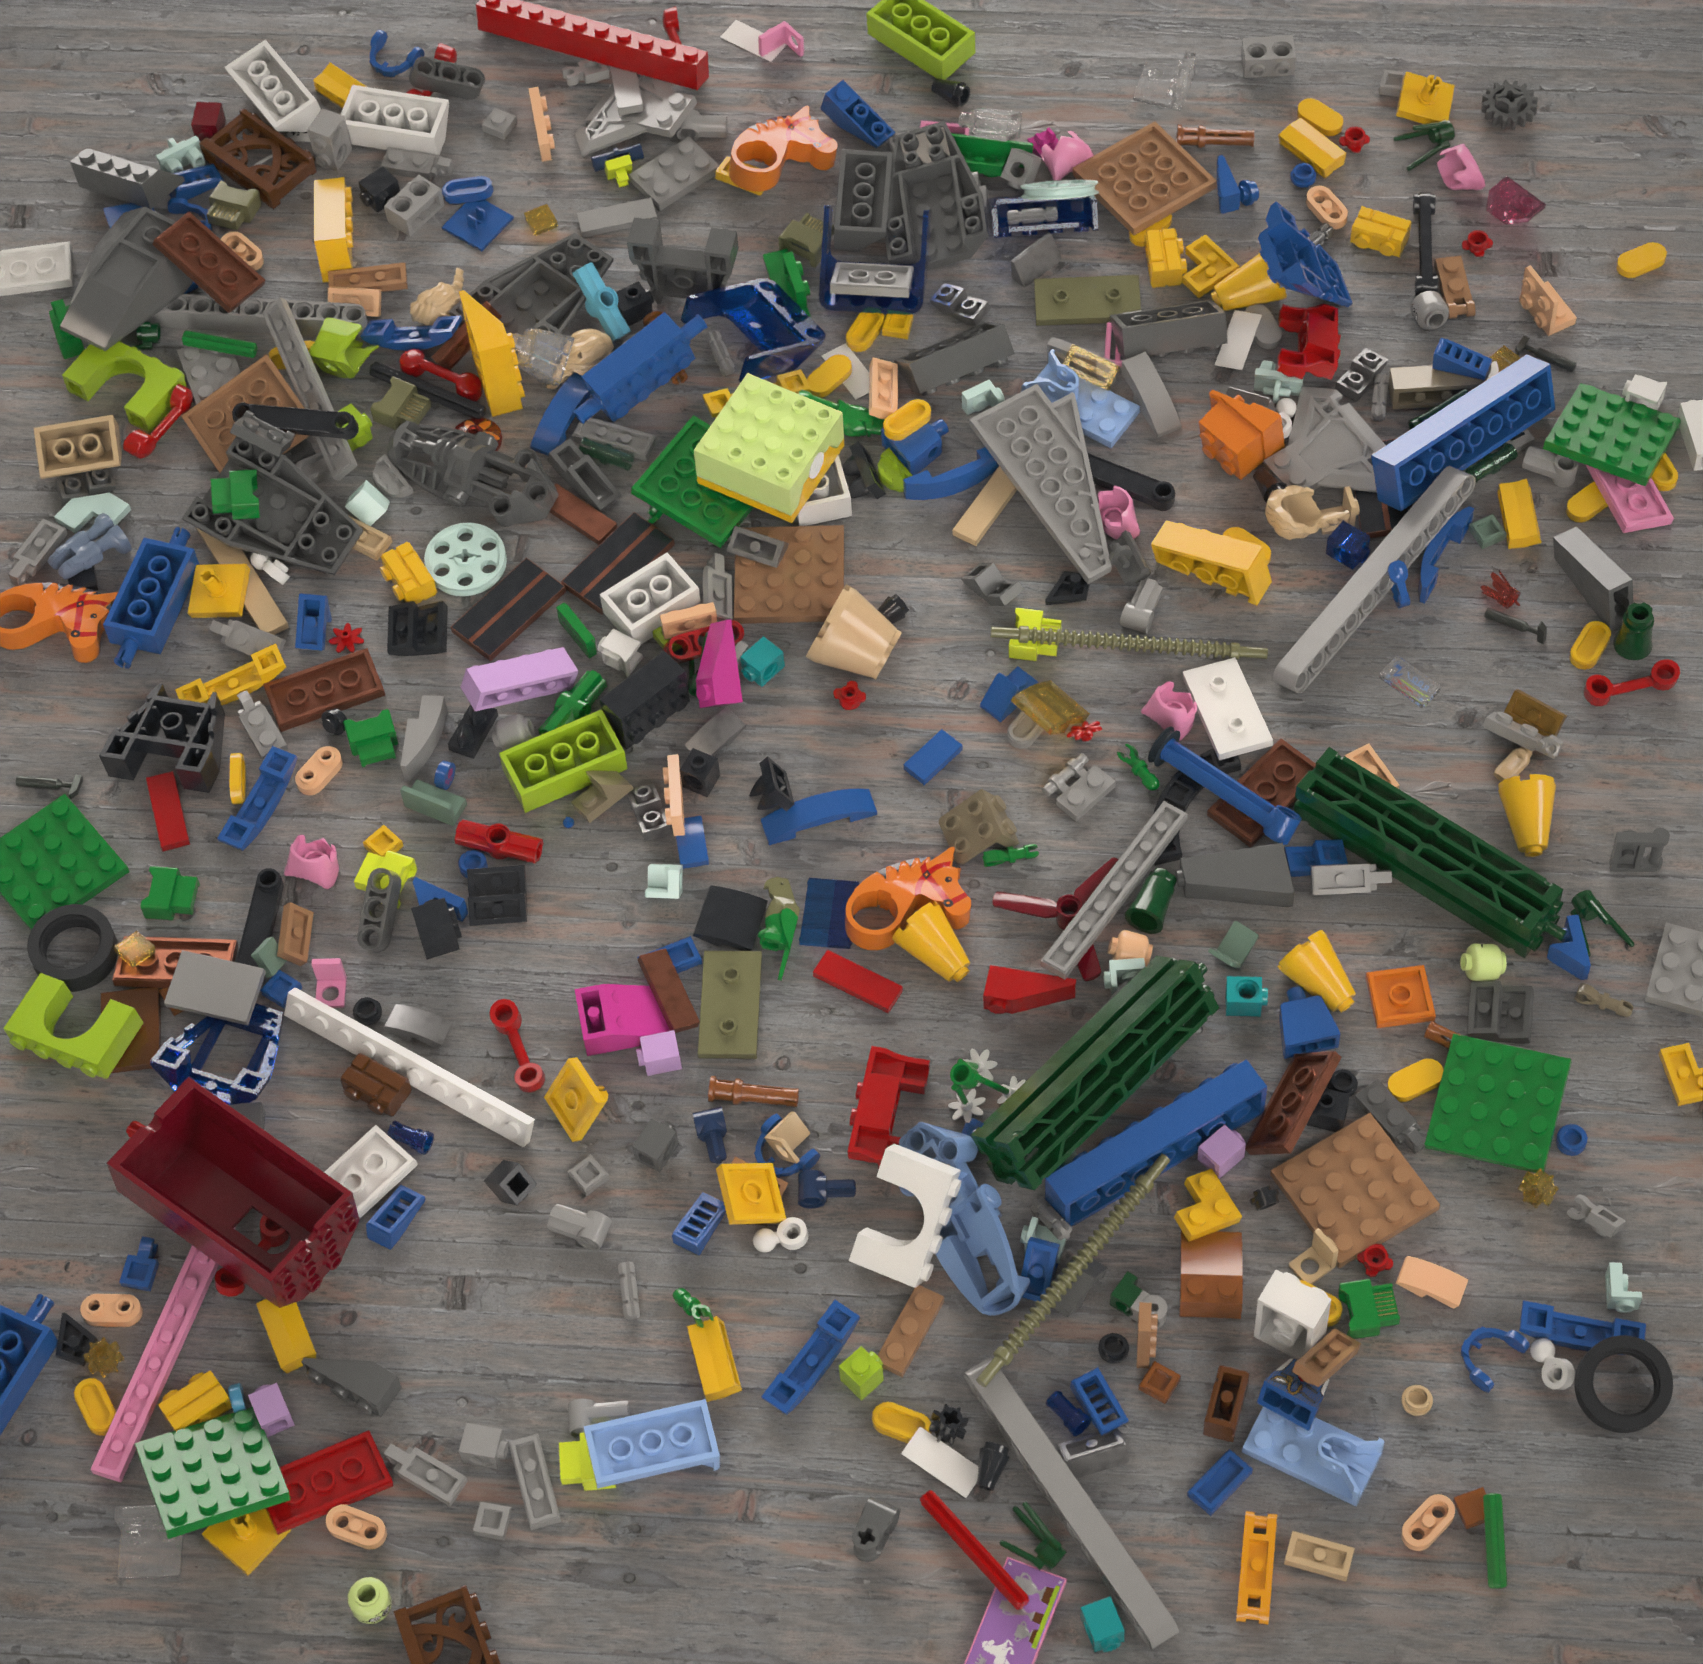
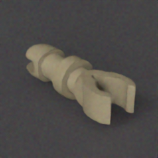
M1580 983L1574 998L1581 1004L1599 1005L1601 1010L1605 1008L1610 1009L1622 1017H1629L1633 1011V1005L1630 1002L1609 997L1610 994L1604 992V995L1600 994L1594 987L1585 983Z

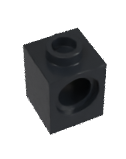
M693 748L680 768L682 787L708 797L720 777L718 758Z

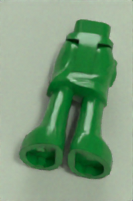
M799 391V394L843 412L845 435L850 437L866 435L871 437V434L881 435L885 419L869 415L868 408L847 404L841 399L834 403L814 396L809 391Z

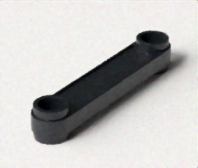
M1419 192V194H1414L1413 214L1418 215L1420 275H1416L1415 296L1425 291L1438 292V275H1433L1431 234V215L1435 214L1436 196L1435 194H1430V192Z
M245 402L237 404L232 410L234 422L243 417L244 413L249 410L255 413V417L285 432L289 430L297 435L350 440L359 431L358 423L354 416L345 411L248 404Z
M1088 453L1094 484L1109 490H1113V486L1120 487L1126 490L1132 499L1153 506L1158 511H1167L1172 508L1175 502V490L1171 483L1156 480Z
M263 869L257 876L236 959L237 963L259 967L251 954L266 938L272 936L284 888L282 877L275 869Z

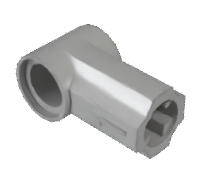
M693 109L677 130V138L682 141L689 136L695 142L699 137L726 138L728 132L727 115H700L698 111Z
M1531 445L1525 454L1522 468L1550 477L1552 482L1559 487H1569L1575 482L1579 462Z
M1149 578L1140 581L1131 603L1127 602L1123 609L1120 626L1145 634L1149 632L1154 618V610L1163 593V587L1157 581Z
M556 1204L550 1212L547 1227L550 1231L576 1239L580 1245L588 1249L600 1250L611 1227L612 1220L597 1211L584 1213Z
M576 1399L569 1402V1435L574 1438H580V1433L584 1432V1426L630 1416L628 1401L595 1403V1401L590 1399Z

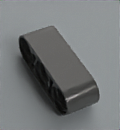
M419 57L414 62L409 75V81L418 89L473 100L481 92L485 82V75L480 69L429 57Z
M377 868L369 875L357 933L358 944L365 950L382 952L389 947L401 890V879L396 872L385 868ZM388 875L389 885L382 889L380 881L383 876ZM382 903L384 912L377 918L375 908L378 904ZM376 931L378 941L375 945L371 946L369 937Z

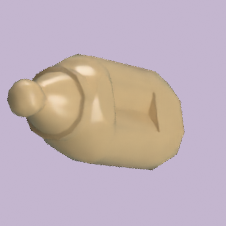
M1522 746L1516 748L1496 767L1493 773L1500 782L1504 779L1518 776L1528 766L1532 751Z

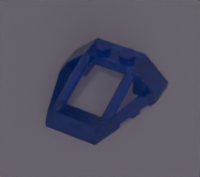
M255 1003L248 1025L206 1016L196 1025L191 1023L185 1027L184 1033L176 1039L171 1037L166 1040L150 1060V1065L174 1091L190 1077L228 1105L250 1103L259 1097L271 1079L282 1031L284 1013ZM225 1024L262 1036L247 1067L240 1071L234 1081L201 1071ZM210 1028L191 1064V1052L185 1048Z

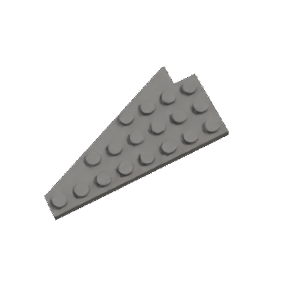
M1036 384L969 419V426L1086 583L1089 584L1110 573L1112 566L1109 560L1107 542L1075 394L1072 392L1051 403L1039 385Z

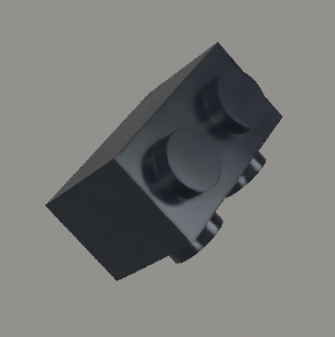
M445 898L429 900L422 905L411 908L427 960L460 950L457 939L461 938L462 935L454 907H447Z

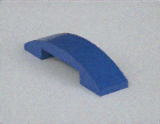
M461 316L437 317L433 326L396 327L393 319L370 320L360 337L367 343L387 349L403 351L411 349L423 350L438 346L449 340L460 325L462 318Z
M578 373L572 374L558 390L536 429L530 449L548 456L549 452L565 442V432L576 417L573 410L582 405L587 398H591L590 392L581 377L582 375Z
M984 447L977 450V460L932 477L929 471L926 470L903 479L904 496L910 500H929L954 495L980 483L990 476L999 465L987 448Z
M1466 507L1454 514L1428 544L1421 564L1418 586L1419 601L1425 604L1437 584L1439 568L1435 567V564L1448 542L1452 540L1460 544L1466 535L1469 524L1472 523L1473 507Z
M274 746L271 747L259 767L260 777L236 817L232 815L229 817L217 838L218 841L241 851L250 845L264 828L279 804L298 759L296 755Z
M843 789L798 800L787 811L780 808L761 819V824L768 844L773 845L796 838L795 832L847 817H849L850 822L877 815V810L869 789Z
M834 1300L817 1322L818 1328L785 1372L783 1374L780 1372L761 1396L762 1399L785 1415H788L807 1396L828 1370L852 1334L860 1316L837 1300Z
M1523 1300L1519 1331L1536 1339H1549L1554 1345L1589 1351L1600 1341L1613 1336L1628 1335L1645 1340L1646 1324L1615 1318L1612 1323L1554 1312V1306Z

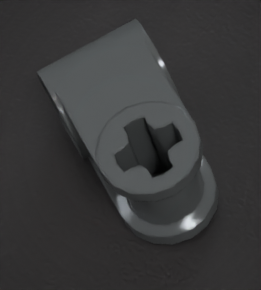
M873 1497L867 1500L852 1534L854 1554L859 1560L873 1562L878 1559L889 1536L897 1525L900 1508Z

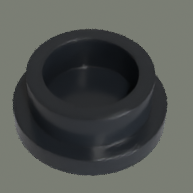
M333 708L332 710H326L322 714V725L327 732L341 735L345 731L343 721L347 720V717L342 711Z
M364 997L356 1002L353 1008V1016L357 1022L364 1026L373 1025L381 1018L382 1008L377 1000Z
M1345 1069L1334 1072L1328 1083L1329 1090L1350 1094V1097L1355 1094L1358 1086L1356 1077Z
M1266 1186L1254 1191L1255 1197L1250 1199L1251 1205H1255L1256 1210L1260 1211L1279 1203L1277 1197L1279 1191L1278 1189L1271 1190L1270 1186Z
M1110 1333L1101 1338L1098 1352L1104 1361L1113 1364L1120 1363L1128 1356L1129 1344L1122 1335Z

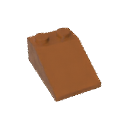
M1181 1230L1179 1317L1241 1319L1243 1304L1242 1232L1216 1231L1189 1242Z

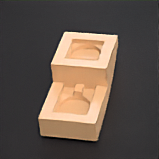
M1407 1256L1403 1262L1396 1284L1421 1298L1429 1295L1454 1309L1461 1302L1468 1279L1436 1264Z

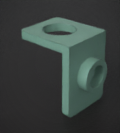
M1234 921L1218 949L1210 948L1208 952L1229 966L1240 969L1258 940L1259 935L1240 922Z

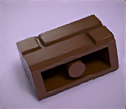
M358 1053L351 1066L346 1069L340 1079L344 1089L343 1092L349 1099L354 1102H358L360 1099L366 1102L368 1108L378 1115L385 1113L391 1117H394L412 1090L409 1079L362 1053Z
M1219 1365L1204 1421V1435L1227 1442H1234L1248 1389L1250 1373Z

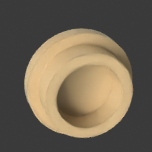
M1413 1385L1405 1389L1402 1394L1401 1403L1407 1413L1414 1416H1422L1430 1411L1433 1397L1427 1388L1421 1385Z

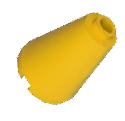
M1259 253L1213 287L1214 292L1211 293V298L1223 311L1280 301L1287 298L1284 287L1281 288L1278 282L1275 284L1267 274L1268 264Z
M1529 774L1530 780L1520 781V775L1504 779L1498 784V793L1518 851L1525 853L1527 857L1540 856L1542 851L1548 848L1556 791L1554 778L1541 774Z
M934 901L933 905L930 902L916 911L906 920L908 923L905 927L906 929L902 931L899 927L892 937V940L948 982L952 980L959 982L970 972L968 969L970 961L944 912L936 901Z
M1319 930L1308 937L1310 942L1307 941L1302 945L1298 944L1279 962L1277 967L1310 995L1321 996L1327 1008L1332 1012L1339 1010L1342 1013L1355 1003L1352 998L1356 993L1327 935L1323 930Z

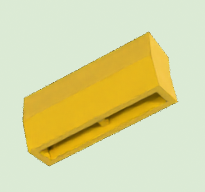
M331 62L313 80L315 90L342 109L352 85L367 87Z
M1302 118L1289 124L1278 134L1279 144L1304 163L1310 164L1315 172L1325 179L1333 171L1344 165L1346 152Z
M1527 478L1516 482L1499 483L1497 496L1504 530L1507 533L1508 549L1525 548L1542 543L1531 487Z
M267 1299L256 1303L279 1365L286 1374L302 1367L301 1361L304 1358H316V1351L296 1302L282 1308H278Z
M717 1316L714 1317V1321L710 1319L703 1321V1328L698 1327L696 1324L687 1326L706 1402L725 1398L742 1391L725 1324Z

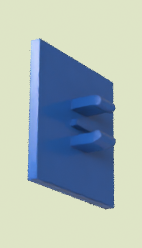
M486 200L467 202L442 226V229L476 249L483 251L514 217Z

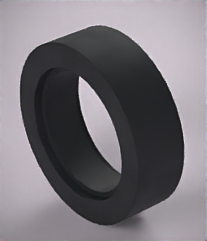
M70 904L51 910L37 921L30 932L27 951L38 976L42 973L64 981L70 992H77L97 985L110 974L116 964L119 947L112 926L105 915L87 905ZM84 927L99 935L100 944L98 951L86 964L73 969H62L48 962V946L60 932L69 928Z
M1619 1335L1600 1341L1584 1355L1576 1370L1574 1388L1582 1411L1593 1423L1608 1431L1631 1433L1651 1425L1664 1413L1672 1397L1673 1377L1667 1360L1655 1346L1638 1337ZM1624 1354L1637 1358L1648 1368L1653 1378L1654 1390L1651 1401L1645 1409L1634 1414H1619L1609 1410L1600 1402L1594 1390L1593 1378L1597 1366L1603 1359L1612 1355Z

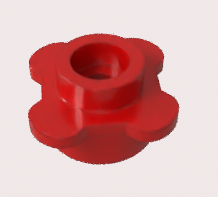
M1360 127L1348 128L1345 136L1339 139L1340 145L1347 146L1353 153H1359L1361 148L1370 142V137Z
M1481 230L1470 232L1468 239L1462 242V248L1469 250L1476 257L1484 256L1487 248L1493 246V240Z
M849 681L847 685L842 688H836L833 692L834 698L839 699L841 707L845 710L856 709L866 700V694L859 690L858 683L855 681Z
M1382 1244L1371 1245L1357 1255V1260L1363 1263L1366 1268L1365 1273L1369 1277H1376L1379 1272L1391 1270L1393 1267V1260L1388 1258V1253ZM1376 1258L1378 1262L1375 1263L1372 1259Z

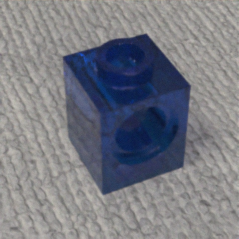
M1343 520L1327 538L1326 554L1353 570L1359 562L1364 563L1371 552L1369 548L1370 536Z

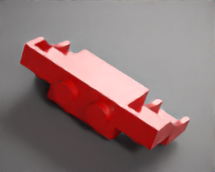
M1324 303L1308 308H1297L1283 304L1279 311V327L1291 333H1298V352L1282 348L1278 355L1277 371L1282 372L1288 377L1303 379L1307 371L1316 377L1332 380L1338 368V359L1341 350L1338 349L1341 335L1338 334V308Z

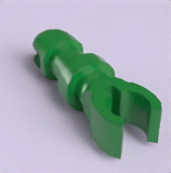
M1125 744L1130 749L1129 756L1131 758H1125L1124 753L1117 752L1120 760L1132 767V773L1142 779V784L1148 790L1154 791L1158 789L1160 784L1158 778L1149 772L1147 763L1144 760H1140L1136 748Z
M1027 844L1020 848L1013 849V846L1006 847V850L983 852L984 866L992 867L1006 861L1011 864L1015 863L1018 859L1025 858L1027 860L1035 858L1039 855V852L1029 851L1037 849L1038 846L1036 844Z
M678 1288L673 1292L675 1303L683 1307V1311L687 1315L693 1316L698 1327H704L700 1316L703 1318L710 1317V1320L714 1321L710 1308L706 1305H701V1302L697 1298L691 1297L686 1289Z

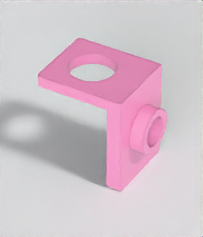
M785 21L758 37L759 54L762 57L784 43L800 57L804 55L803 37ZM791 35L795 38L798 46L794 44Z
M312 959L311 965L317 979L316 999L331 1008H344L347 976L341 959ZM328 988H336L339 991V995L336 999L327 1001L322 997L323 992Z

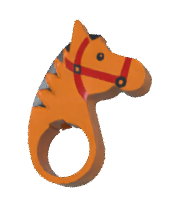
M805 106L795 115L771 118L759 122L742 132L735 140L731 151L729 176L732 182L742 189L754 192L766 191L778 183L787 159L809 162L819 170L831 169L835 164L837 142L819 129V119L810 116L809 106ZM755 159L758 162L764 161V164L769 167L756 169L748 167L742 162Z
M46 582L12 587L0 593V618L9 612L17 610L27 611L34 615L22 627L15 629L0 627V646L11 650L23 649L57 632H64L70 641L75 660L81 663L91 662L100 653L101 635L105 630L103 624L118 592L100 594L80 586Z
M950 847L937 857H919L890 865L863 880L855 888L846 904L845 931L848 938L855 945L866 950L888 948L895 943L892 937L897 929L900 927L903 931L908 924L906 920L916 910L930 902L933 905L934 901L940 905L952 929L959 930L965 927L970 920L971 899L958 883L961 867L954 862L955 848ZM879 905L882 909L887 911L889 909L895 918V921L888 927L871 930L860 926L853 917L864 908L877 907Z

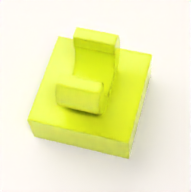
M630 155L605 161L607 179L616 178L619 188L629 185L628 174L632 173Z

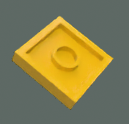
M1406 72L1402 81L1396 116L1422 124L1448 120L1455 85L1442 82L1438 76L1434 80V75L1424 77Z
M247 564L196 565L188 615L191 618L242 617L250 567Z
M577 1057L569 1058L544 1096L572 1142L583 1139L608 1100L607 1090L603 1091L605 1087L602 1085L596 1087Z
M773 1163L721 1164L716 1168L729 1225L781 1223L786 1219Z
M264 1508L208 1526L202 1535L218 1551L249 1576L291 1530L277 1535Z

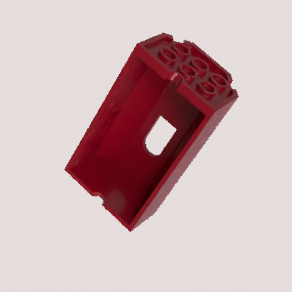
M190 1077L154 1112V1117L150 1124L146 1127L141 1126L107 1162L108 1169L119 1193L278 1308L301 1301L310 1292L313 1293L320 1287L325 1275L330 1270H335L341 1263L360 1221L353 1193ZM253 1208L260 1214L268 1217L278 1227L285 1229L290 1235L291 1241L288 1248L283 1252L270 1254L234 1228Z

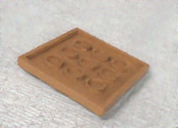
M1155 121L1072 168L1073 176L1077 180L1098 181L1095 189L1099 193L1093 196L1133 235L1217 188V180Z
M267 354L182 415V418L219 473L229 460L226 451L236 438V435L230 433L235 423L232 410L237 404L245 402L248 404L305 409ZM296 434L295 439L290 448L282 454L284 455L290 449H292L297 444L302 442L304 439L308 437V435Z
M844 525L744 527V529L787 542L789 545L778 568L735 555L734 621L740 624L825 622L844 589Z
M1371 1113L1275 1167L1270 1173V1176L1311 1232L1314 1233L1319 1228L1336 1244L1338 1249L1336 1266L1339 1269L1357 1259V1255L1365 1251L1367 1247L1377 1243H1384L1440 1208L1439 1202Z

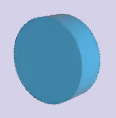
M241 1383L229 1385L228 1393L234 1413L246 1410L247 1404Z

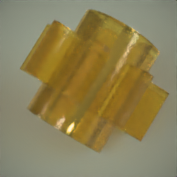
M1541 1168L1534 1175L1527 1171L1523 1177L1524 1181L1518 1187V1190L1523 1191L1524 1198L1522 1201L1534 1205L1536 1209L1543 1202L1549 1206L1554 1200L1553 1196L1559 1190V1187L1554 1186V1176L1543 1173Z
M102 1337L101 1341L96 1343L90 1342L91 1348L89 1353L83 1355L86 1362L90 1363L88 1365L90 1373L93 1374L98 1370L103 1378L113 1371L117 1373L118 1362L124 1361L122 1353L118 1352L120 1349L118 1343L114 1341L109 1344L105 1337Z

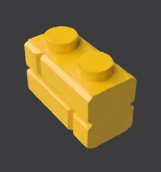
M1362 206L1352 226L1350 242L1362 249L1370 248L1379 251L1385 256L1393 255L1400 258L1410 236L1412 221Z
M1174 228L1162 229V231H1146L1144 246L1151 286L1158 288L1165 287V285H1181L1182 276L1187 273L1186 259H1181L1180 254L1184 253L1183 239L1177 238Z
M405 542L397 546L395 550L391 549L381 555L383 566L380 567V571L386 582L390 580L393 582L394 586H392V589L399 601L404 599L405 602L414 601L416 604H419L423 599L427 600L436 595L435 581L410 542Z
M211 1370L205 1374L203 1372L195 1374L190 1378L188 1385L179 1391L172 1390L162 1398V1402L158 1404L162 1414L174 1431L217 1418L232 1408L228 1394Z

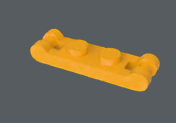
M1245 1511L1236 1621L1246 1622V1619L1259 1620V1624L1268 1625L1277 1514L1268 1513L1267 1516L1255 1515V1512ZM1254 1528L1266 1529V1535L1253 1533ZM1248 1598L1259 1599L1260 1607L1247 1606Z

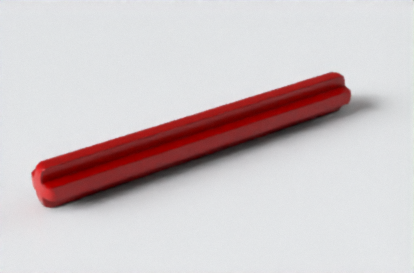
M929 1490L920 1498L921 1505L1016 1610L1024 1608L1030 1601L1025 1591L934 1491Z

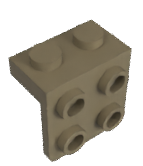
M980 789L940 817L939 825L949 847L955 848L954 858L957 863L965 864L996 842L1005 847H1015L1019 844L1015 834L1017 828L1007 817L1005 812L1007 807L1000 796H994Z

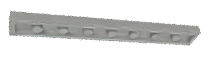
M279 297L262 314L297 396L305 409L334 411L287 300ZM315 436L333 479L340 481L358 466L347 440Z
M1163 801L1041 959V967L1064 980L1068 977L1188 820L1187 813Z

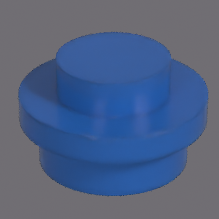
M1300 163L1291 171L1290 179L1295 186L1306 188L1315 183L1316 172L1310 164Z
M1240 181L1238 185L1241 192L1240 202L1245 206L1252 205L1259 198L1258 186L1254 181Z

